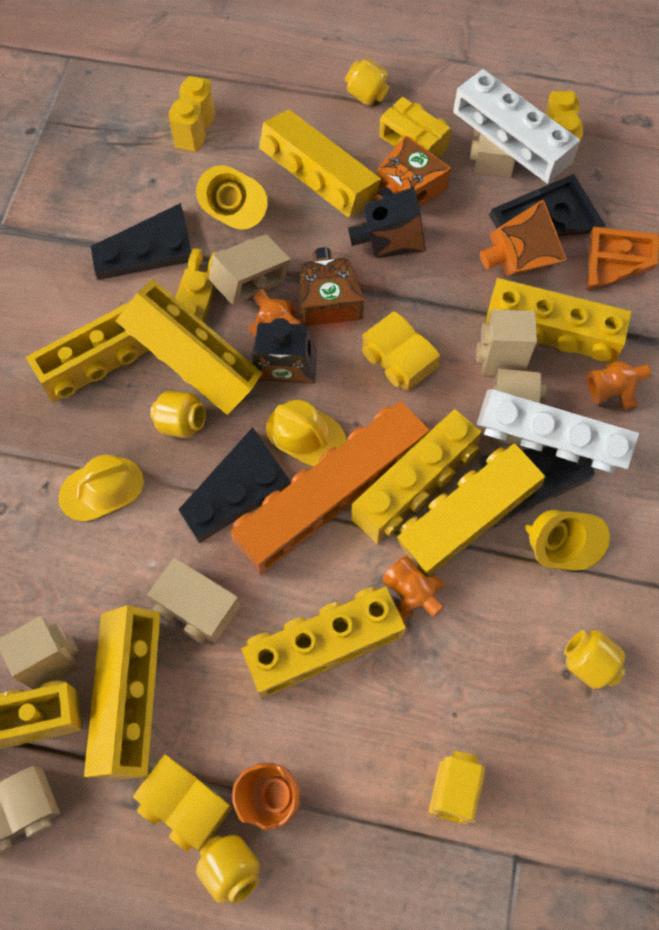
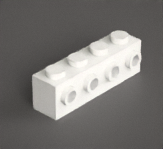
M482 69L457 88L453 113L548 184L573 163L580 139L486 70Z
M494 389L487 390L476 424L486 428L484 435L506 441L509 434L522 438L520 446L541 452L543 445L557 449V457L578 462L579 456L593 460L591 467L614 473L615 467L628 469L639 436L638 432Z

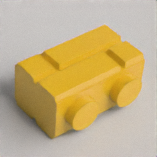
M401 97L393 105V108L390 107L382 114L379 137L396 147L402 138L407 135L439 158L449 147L452 129L443 119H436L427 113L420 104L412 103L406 98Z

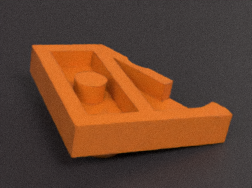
M593 227L590 234L586 290L591 291L654 270L658 264L659 234Z

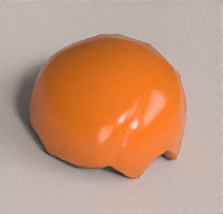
M260 763L242 771L233 785L232 804L238 818L243 823L255 825L263 830L277 829L290 822L299 809L301 789L292 772L286 767L276 763Z

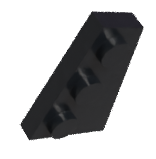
M574 174L492 208L489 214L497 229L539 201L544 200L558 236L591 233L593 227L605 228L606 226Z
M181 203L92 245V259L97 279L101 280L188 263L192 251Z
M252 427L178 510L194 537L200 543L235 522L245 513L261 506L268 495L277 490L283 491L291 484V481Z
M549 446L543 447L542 452L534 449L522 450L544 474L543 485L494 525V528L521 512L523 514L533 509L535 505L551 497H557L591 480L595 475L594 468L591 467V459L579 456L578 462L560 458L556 456L557 449ZM490 455L480 457V469L488 465L486 460Z

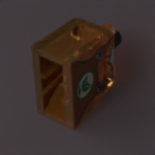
M320 247L314 250L312 253L313 261L301 264L300 322L303 325L312 326L363 319L364 297L349 259L345 257L333 259L332 251L327 247Z

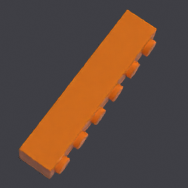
M399 401L393 407H384L376 414L372 423L365 428L363 426L356 428L348 436L346 443L338 449L333 447L327 450L321 456L319 463L310 470L303 469L297 473L287 488L281 492L277 490L268 495L263 501L262 507L252 514L248 512L239 517L233 524V529L230 530L233 543L256 571L262 575L356 501L425 437L430 430L402 401Z

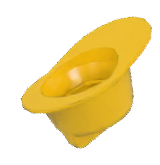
M218 165L207 169L198 180L196 195L201 208L210 216L238 230L251 229L258 225L265 217L268 208L267 194L263 186L249 176L232 167Z
M291 400L283 405H278L266 423V435L272 445L312 467L319 463L321 456L327 450L333 447L338 449L346 443V435L341 425L306 401Z
M107 454L97 456L91 459L83 468L67 477L61 485L58 495L59 506L66 516L75 521L86 522L100 518L131 504L138 498L144 485L142 471L137 464L127 458Z
M554 509L540 514L533 524L525 525L536 560L541 566L547 568L585 570L595 565L604 556L609 547L610 532L608 525L602 518L592 514Z

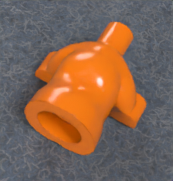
M263 289L256 292L253 296V299L260 306L256 321L251 323L248 328L254 337L256 336L257 325L261 322L271 323L277 318H284L290 324H302L299 319L293 316L297 309L290 301L271 299Z
M614 361L605 364V369L587 372L586 383L596 405L620 395L619 401L623 410L626 411L637 407V400L634 396L637 383L640 380L650 378L651 371L647 364L633 368L624 362Z
M408 556L400 558L385 573L382 583L389 589L394 590L401 598L396 608L403 623L406 622L408 617L411 618L413 616L412 609L423 607L433 618L444 609V606L434 595H437V591L439 589L442 590L445 584L436 575L426 577L416 568L414 562Z

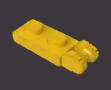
M193 248L188 260V269L184 271L175 298L205 323L216 291V287L209 280L213 255L217 252L212 253L208 263V272L205 273L199 271L203 260L202 250Z

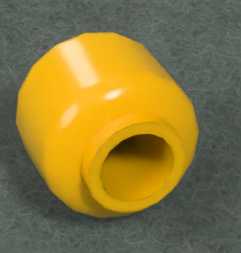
M365 58L361 62L356 60L344 80L347 83V92L366 106L372 105L376 100L381 103L391 88L387 84L389 79L388 71L370 58Z
M173 390L164 391L151 407V418L159 433L165 436L190 438L203 428L206 421V408L194 393Z
M593 629L588 632L581 630L570 639L565 647L564 654L567 656L565 661L567 669L592 689H600L607 685L613 687L625 675L626 669L623 665L626 656L624 650L600 630Z
M217 835L203 845L200 850L202 857L198 861L196 873L214 900L218 903L231 902L233 905H236L250 896L260 881L258 878L260 862L243 839L236 835H229L223 838Z

